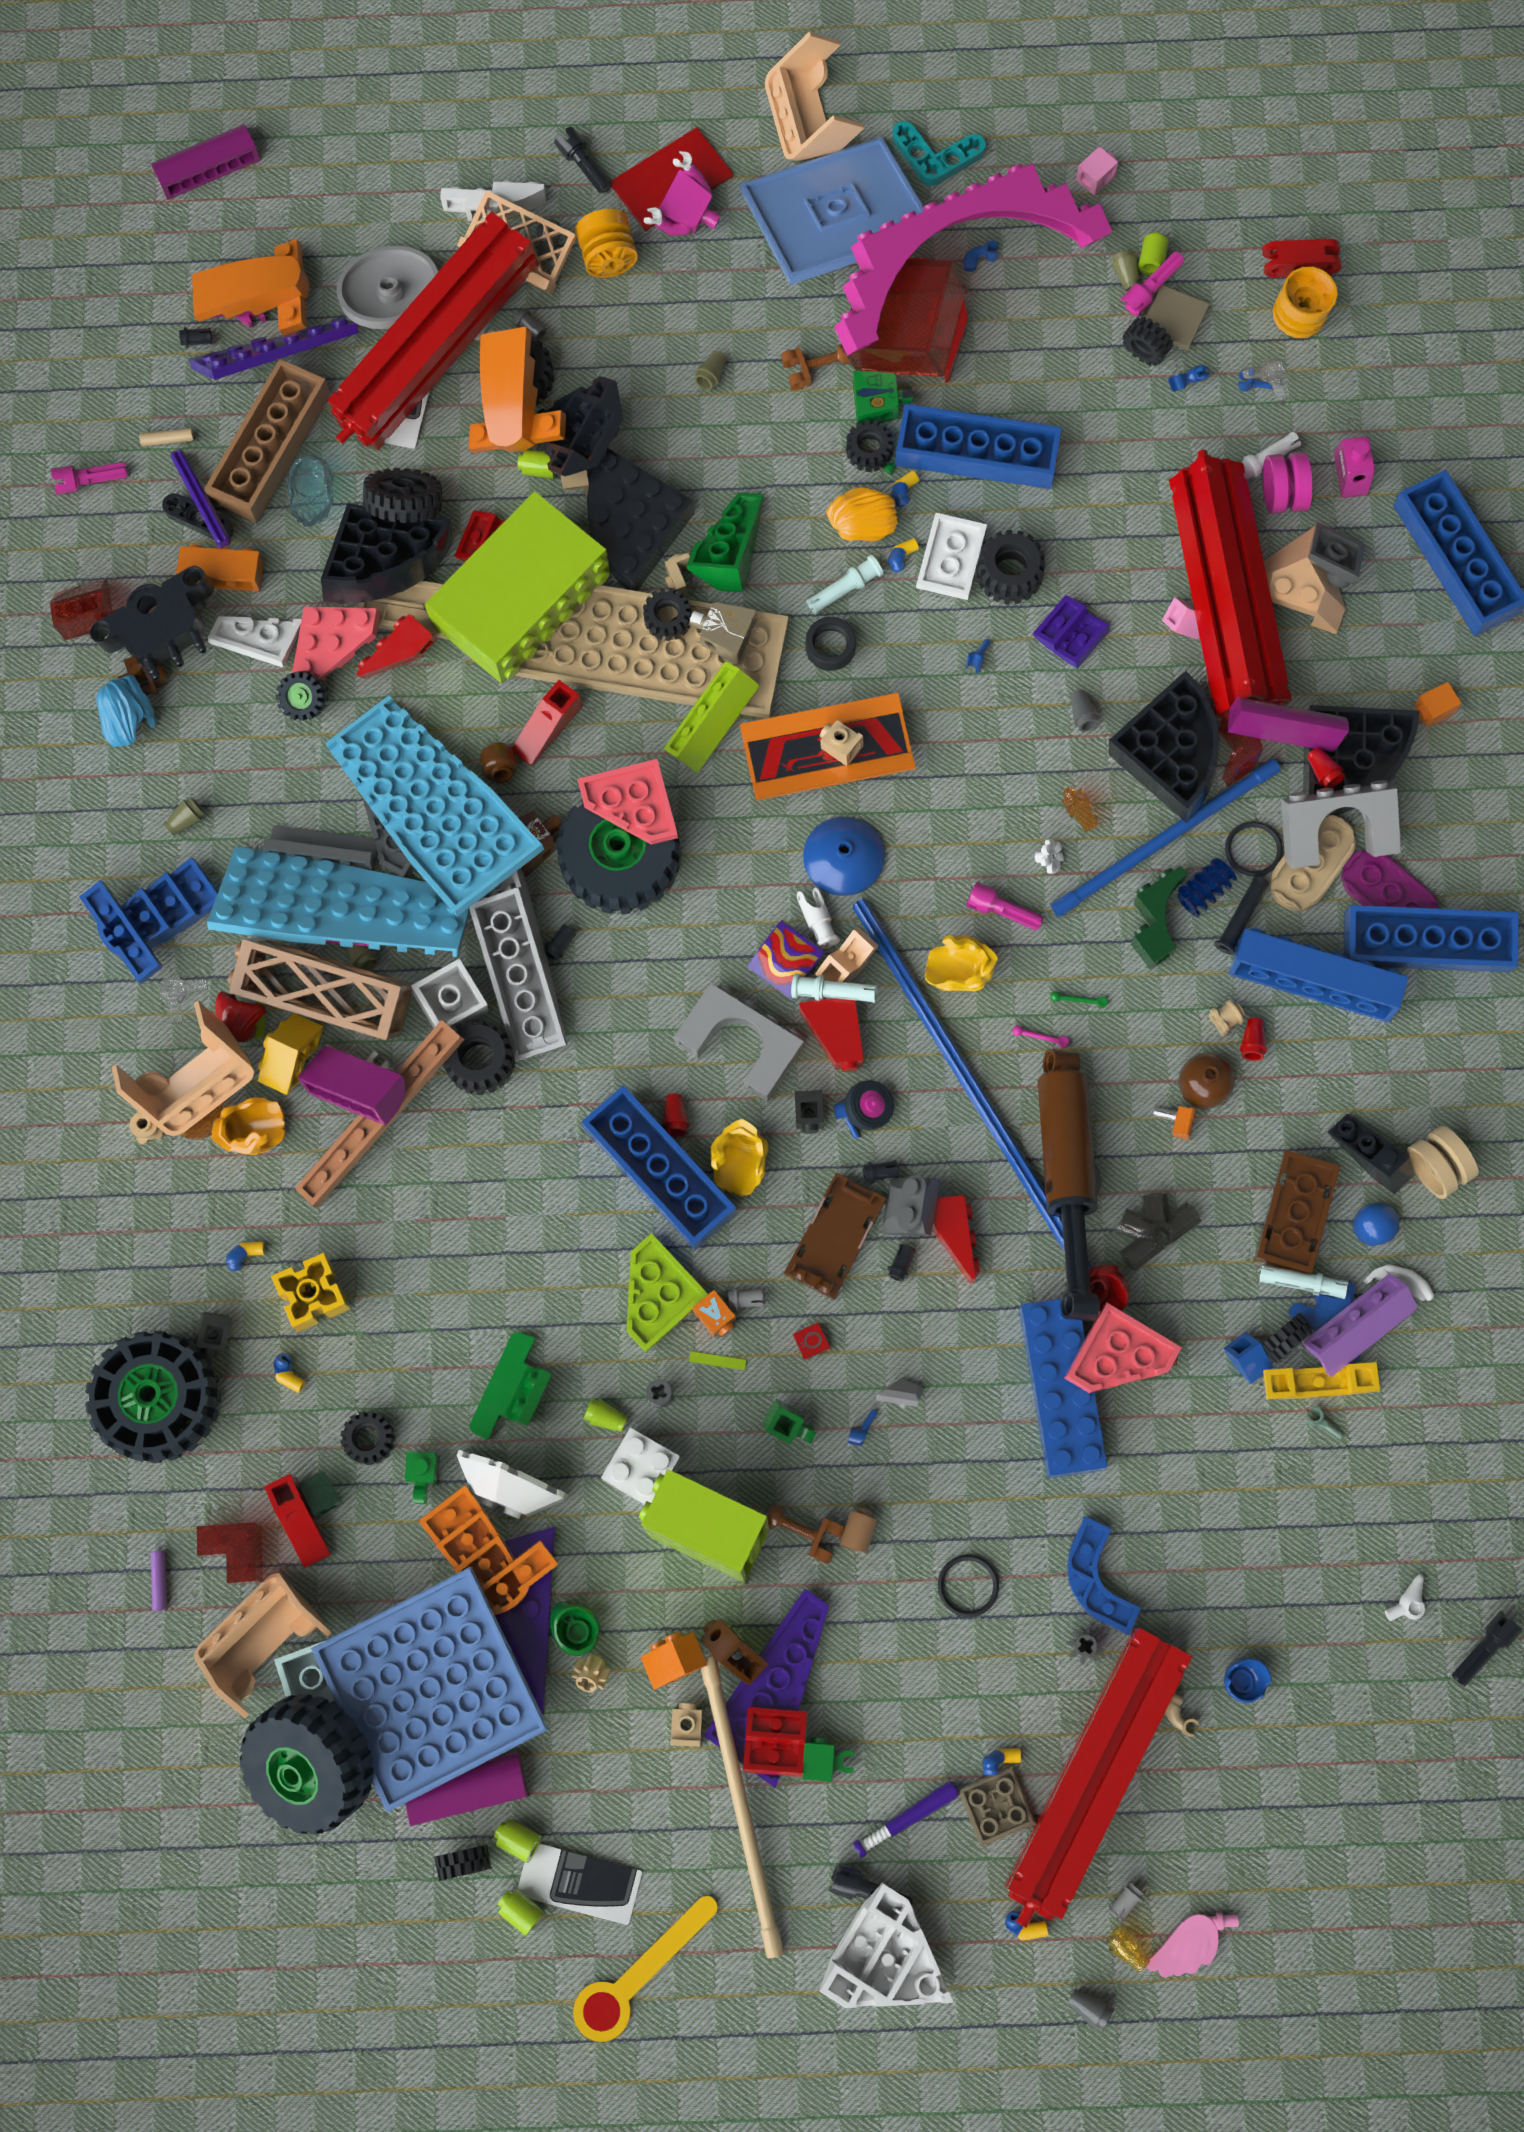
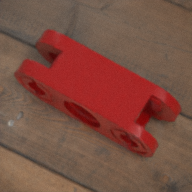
M1335 239L1269 242L1262 247V255L1273 260L1264 265V274L1274 278L1288 277L1292 271L1301 267H1315L1325 271L1328 275L1335 274L1342 268L1341 258L1337 256L1340 253V244Z

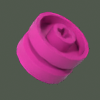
M1306 452L1291 453L1287 460H1285L1282 454L1267 455L1263 464V494L1269 514L1284 513L1288 506L1293 512L1309 510L1312 500V473Z

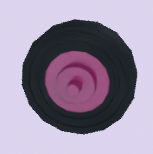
M867 1080L858 1082L850 1088L845 1097L844 1107L846 1115L852 1124L859 1129L869 1131L879 1129L889 1122L893 1115L894 1102L887 1087L880 1082Z

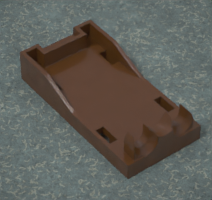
M1284 1151L1270 1205L1260 1233L1254 1261L1312 1274L1340 1165L1292 1151ZM1282 1173L1287 1174L1284 1186L1279 1184ZM1325 1186L1330 1187L1328 1198H1323ZM1268 1226L1272 1227L1269 1240L1265 1238ZM1311 1239L1315 1240V1243L1312 1252H1309L1308 1250L1311 1245Z
M836 1172L784 1275L835 1300L884 1207L886 1198L876 1192L865 1189ZM828 1197H833L828 1209L824 1208L823 1206ZM868 1216H870L872 1220L868 1228L865 1229L863 1226ZM802 1246H807L802 1258L798 1257L797 1255ZM844 1265L847 1269L842 1279H840L837 1275Z

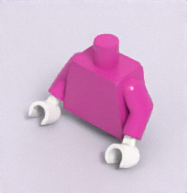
M679 151L684 158L683 162L681 163L678 159H673V164L676 167H682L683 171H678L659 209L656 207L647 209V211L652 213L653 219L649 217L644 218V223L648 225L655 224L658 229L669 236H682L689 233L696 234L701 223L715 229L721 215L709 209L713 199L711 189L703 174L692 163L691 155L688 152Z

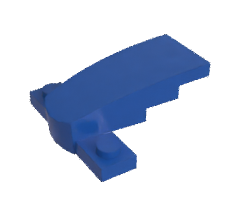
M191 857L171 874L164 873L146 890L140 888L122 906L106 883L101 880L80 895L79 898L97 922L98 933L105 946L121 957L137 982L144 983L163 968L151 949L181 933L209 914L213 908L218 890L197 860Z

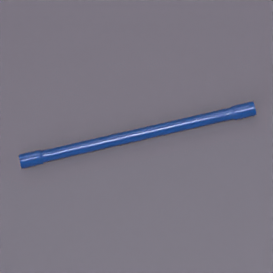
M1269 759L1254 769L1248 776L1202 805L1187 823L1182 819L1083 885L1073 891H1069L1051 903V909L1060 918L1078 906L1083 900L1255 786L1264 783L1281 771L1279 764L1275 759Z

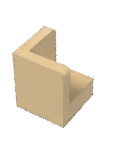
M587 470L566 477L561 475L564 491L584 488L585 496H587L589 487Z

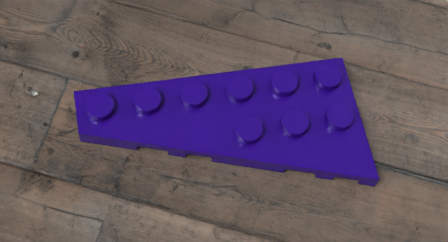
M346 317L332 320L330 324L315 325L306 330L285 336L282 335L269 339L259 337L253 339L249 344L234 345L225 350L189 358V362L193 370L213 380H217L357 334L359 331L355 322L346 319Z
M556 1527L505 1541L516 1559L541 1540L554 1557ZM552 1570L530 1586L526 1597L518 1606L495 1615L542 1715H544Z
M804 1589L760 1653L769 1665L750 1686L741 1681L726 1702L736 1752L741 1764H744L748 1707L799 1711L829 1605L806 1589ZM713 1721L703 1736L720 1748L715 1722ZM755 1773L776 1789L780 1775Z

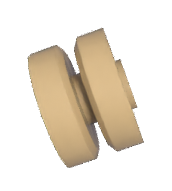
M1440 1125L1427 1135V1141L1420 1139L1406 1150L1407 1157L1410 1159L1415 1174L1427 1189L1438 1198L1445 1199L1458 1189V1184L1465 1185L1478 1175L1477 1164L1467 1146L1452 1130Z

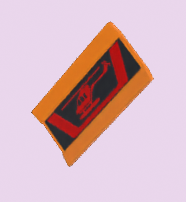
M899 692L740 724L756 801L916 769ZM836 720L855 733L863 735V747L848 766L821 749V731L828 723L833 725ZM838 735L836 740H843V738Z

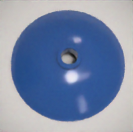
M836 817L826 820L810 833L805 842L803 862L807 875L817 887L833 895L850 896L865 891L875 883L884 866L885 853L879 835L867 823L856 818ZM841 847H847L849 849V852L843 854L839 851V849Z

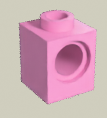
M1099 146L1078 165L1076 180L1095 196L1116 176L1118 161L1112 153L1106 152Z

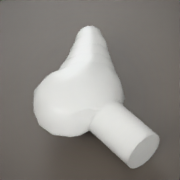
M1418 1574L1413 1579L1405 1593L1401 1596L1398 1605L1385 1610L1389 1621L1403 1615L1412 1620H1418L1423 1616L1425 1606L1422 1602L1424 1576L1422 1574Z

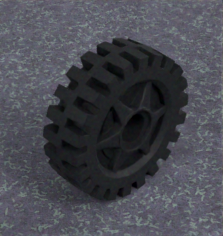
M387 468L383 469V472L378 470L374 474L370 473L364 479L363 506L368 513L371 512V515L375 517L379 516L383 520L389 518V521L392 522L400 520V523H406V520H410L413 523L417 522V519L425 521L427 518H434V515H438L439 511H441L442 484L440 480H437L435 476H430L427 472L421 474V471L416 469L412 472L409 468H404V470L394 468L393 471Z

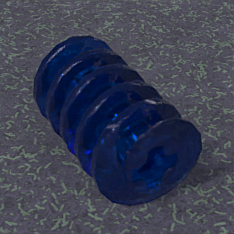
M1213 858L1210 865H1205L1202 872H1197L1194 879H1189L1186 886L1179 888L1178 900L1189 913L1199 918L1201 914L1198 907L1207 911L1209 907L1206 900L1215 904L1217 900L1214 893L1223 897L1225 893L1222 886L1231 890L1233 886L1229 880L1237 881V877L1223 860Z

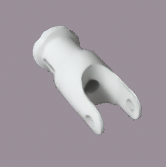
M813 889V897L817 907L811 906L806 901L803 892L798 891L797 900L809 929L813 930L817 939L816 945L824 950L839 943L840 938L833 931L830 924L832 919L819 889Z

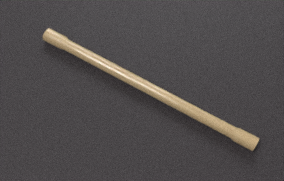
M714 1656L705 1657L707 1666L701 1668L704 1685L707 1688L761 1923V1935L767 1958H775L784 1955L783 1945L769 1896L722 1691V1680L718 1662Z

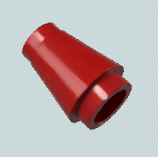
M1320 747L1315 748L1307 755V759L1321 786L1333 788L1342 782L1345 777L1343 768Z
M1249 1018L1247 1020L1239 1048L1242 1058L1246 1060L1260 1061L1264 1058V1054L1267 1053L1264 1021L1260 1018Z
M677 1093L666 1096L662 1127L671 1137L686 1135L687 1128L690 1127L682 1095Z

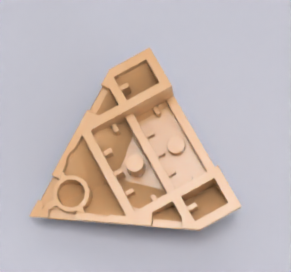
M1314 526L1264 560L1271 600L1278 605L1314 616L1311 626L1337 634L1345 612V605L1340 589L1332 586L1327 579L1326 572L1316 567L1308 558L1315 530Z

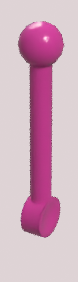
M1019 1025L1014 1026L1012 1029L1015 1036L1025 1035L1057 1043L1061 1048H1066L1069 1044V1039L1065 1036L1056 1038L1024 1030Z

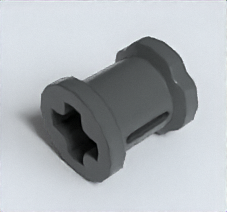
M656 1379L647 1386L646 1396L653 1407H667L672 1402V1389L666 1381ZM663 1387L666 1397H659L658 1400H655L653 1391L655 1389L660 1391Z

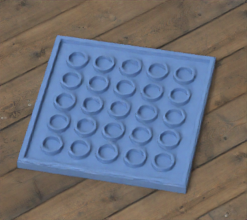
M472 1567L311 1648L336 1704L344 1709V1713L357 1722V1727L361 1733L365 1734L368 1740L367 1746L373 1755V1784L386 1812L549 1730Z

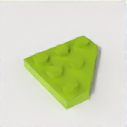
M652 1233L630 1252L626 1332L645 1353L651 1350L693 1311V1306L708 1295Z

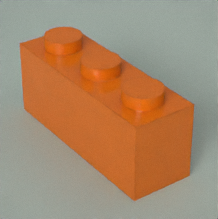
M191 544L189 547L180 546L176 574L188 567L198 566L214 582V589L260 592L264 561L259 551L252 548L232 550L227 547L219 548L218 546L215 548H204L197 544Z

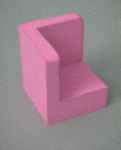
M1174 597L1162 621L1176 633L1199 639L1193 603Z

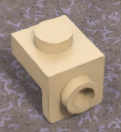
M690 553L673 555L665 562L668 577H665L668 589L674 588L675 593L678 590L681 591L683 597H687L688 592L681 572L688 570L687 563Z

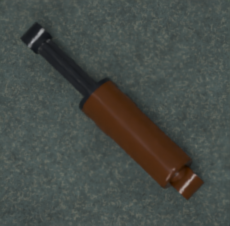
M1048 1049L1043 1057L1042 1068L1044 1074L1040 1076L1037 1083L1047 1212L1052 1216L1061 1217L1063 1226L1067 1291L1061 1299V1313L1065 1319L1094 1321L1099 1314L1100 1301L1098 1295L1090 1290L1085 1216L1098 1210L1088 1079L1085 1073L1079 1071L1080 1057L1077 1052Z

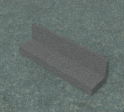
M276 825L272 828L271 838H264L263 843L265 853L276 852L290 857H309L317 861L329 860L334 863L374 871L377 857L375 841L372 838Z

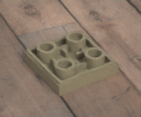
M1162 285L1146 316V320L1150 318L1154 324L1156 322L1159 323V327L1161 329L1164 327L1167 330L1165 333L1170 334V340H1173L1172 345L1189 351L1208 310L1209 303Z
M1013 1767L1000 1771L998 1775L988 1776L959 1789L960 1798L980 1847L1036 1824Z

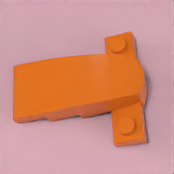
M297 239L275 246V256L241 260L192 274L194 317L199 322L219 314H223L226 319H230L249 310L254 316H257L278 306L279 331L284 336L306 329L305 301H307L310 284L308 276L303 269L302 244Z
M528 327L481 334L480 382L485 422L470 425L468 449L473 453L498 449L508 452H520L535 446L537 443L565 439L566 414L563 411L535 414L538 389L533 386L535 360L530 356L532 331Z
M466 1484L418 1520L435 1542V1546L454 1567L456 1573L469 1567L473 1568L495 1615L518 1606L526 1597L530 1586L558 1565L556 1559L541 1540L515 1559L502 1536Z

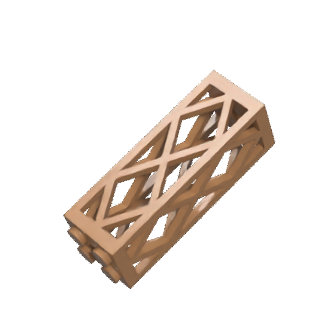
M262 937L243 939L242 943L240 942L237 945L235 951L237 962L235 969L231 970L228 977V985H230L228 993L383 1040L393 1039L401 1035L412 995L411 985L414 983ZM266 954L277 956V958L265 961ZM287 963L308 988L290 993L271 972L269 967ZM297 963L305 965L322 985L317 986ZM318 969L346 978L329 982ZM261 973L269 979L279 992L271 990L260 978ZM355 983L377 1009L358 1014L335 988ZM366 984L372 985L375 988V990L384 998L385 1005L376 997V995L367 987ZM327 990L347 1013L339 1011L322 991ZM315 994L325 1006L299 998ZM382 1014L380 1023L365 1019Z

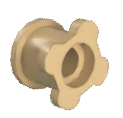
M1227 1000L1220 1009L1212 1008L1208 1016L1217 1027L1219 1033L1225 1036L1229 1028L1237 1023L1239 1025L1243 1023L1242 1017L1245 1016V1013L1239 1003H1232L1230 1000Z
M140 1112L131 1118L130 1130L137 1137L138 1143L145 1145L150 1140H160L163 1137L164 1132ZM147 1123V1126L142 1129V1126Z

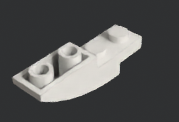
M508 180L502 182L493 181L492 191L487 190L527 211L545 204L547 199L544 184L536 182L514 183ZM441 188L440 198L443 210L466 212L468 222H472L486 189ZM490 199L486 208L487 214L491 211L495 214L500 213L498 202ZM514 212L507 215V218L520 215V213Z

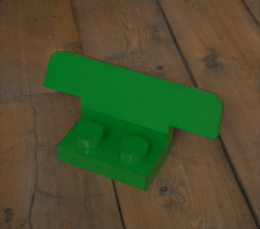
M520 1332L513 1333L503 1351L469 1425L471 1432L488 1441L499 1416L522 1426L529 1425L552 1373L544 1369L534 1368L524 1363L535 1337Z

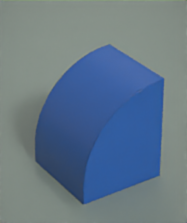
M1244 1332L1223 1348L1232 1364L1250 1384L1264 1375L1263 1370L1274 1368L1261 1343L1247 1332Z

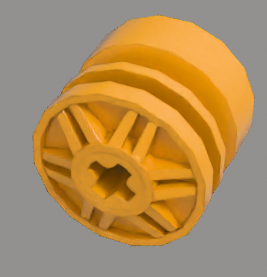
M601 209L585 215L578 221L575 232L579 247L582 250L586 271L591 276L609 278L620 275L635 265L638 260V254L634 246V240L631 237L627 215L623 211Z
M1301 267L1292 271L1286 278L1272 310L1273 319L1278 328L1286 335L1294 338H1309L1316 335L1323 328L1338 296L1337 286L1332 277L1325 271L1315 267Z

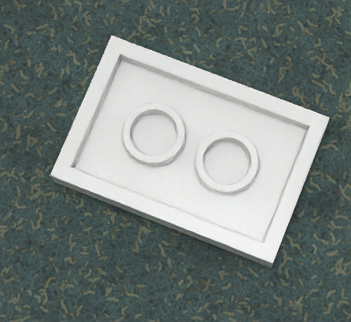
M935 513L916 588L968 600L987 524Z

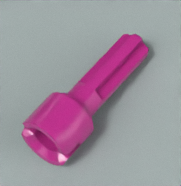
M1175 251L1142 284L1135 283L1120 298V301L1126 302L1125 308L1135 317H1139L1153 303L1152 295L1184 263V257Z
M124 462L78 470L75 467L73 468L72 465L51 469L52 479L64 480V482H59L55 485L56 495L77 492L80 485L126 478L128 475Z
M976 881L966 903L967 907L985 915L992 911L1033 930L1039 929L1043 921L1042 915L998 897L996 889Z

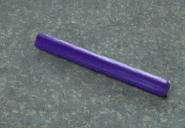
M182 449L172 451L170 455L217 546L219 548L229 546L231 543L229 535Z

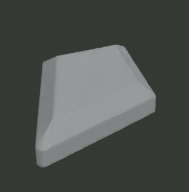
M901 1378L896 1379L877 1393L876 1400L896 1403L901 1408H908V1406L917 1407L923 1387Z

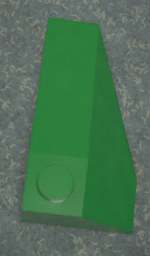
M738 492L723 510L722 518L716 525H711L708 528V535L702 542L698 541L694 545L687 563V569L716 590L743 592L750 571L764 494Z

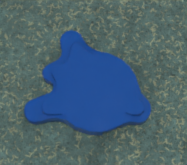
M1348 1281L1345 1299L1323 1294L1315 1295V1308L1296 1303L1290 1307L1288 1314L1293 1318L1300 1312L1315 1329L1309 1335L1310 1337L1354 1302L1355 1285ZM1361 1354L1358 1357H1356L1353 1361H1351L1349 1364H1355L1356 1362H1358Z

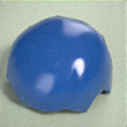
M1383 1202L1370 1203L1357 1211L1353 1219V1231L1359 1241L1368 1246L1374 1247L1386 1244L1393 1240L1399 1231V1217L1395 1209L1389 1204Z
M1243 1657L1230 1663L1226 1669L1223 1682L1227 1694L1234 1700L1252 1703L1265 1696V1691L1272 1682V1677L1268 1666L1262 1661Z

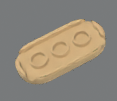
M1330 815L1323 819L1318 831L1320 865L1291 868L1285 863V855L1283 856L1270 878V891L1278 904L1288 910L1304 911L1314 907L1321 900L1355 850L1356 839L1354 831L1346 820L1336 815Z

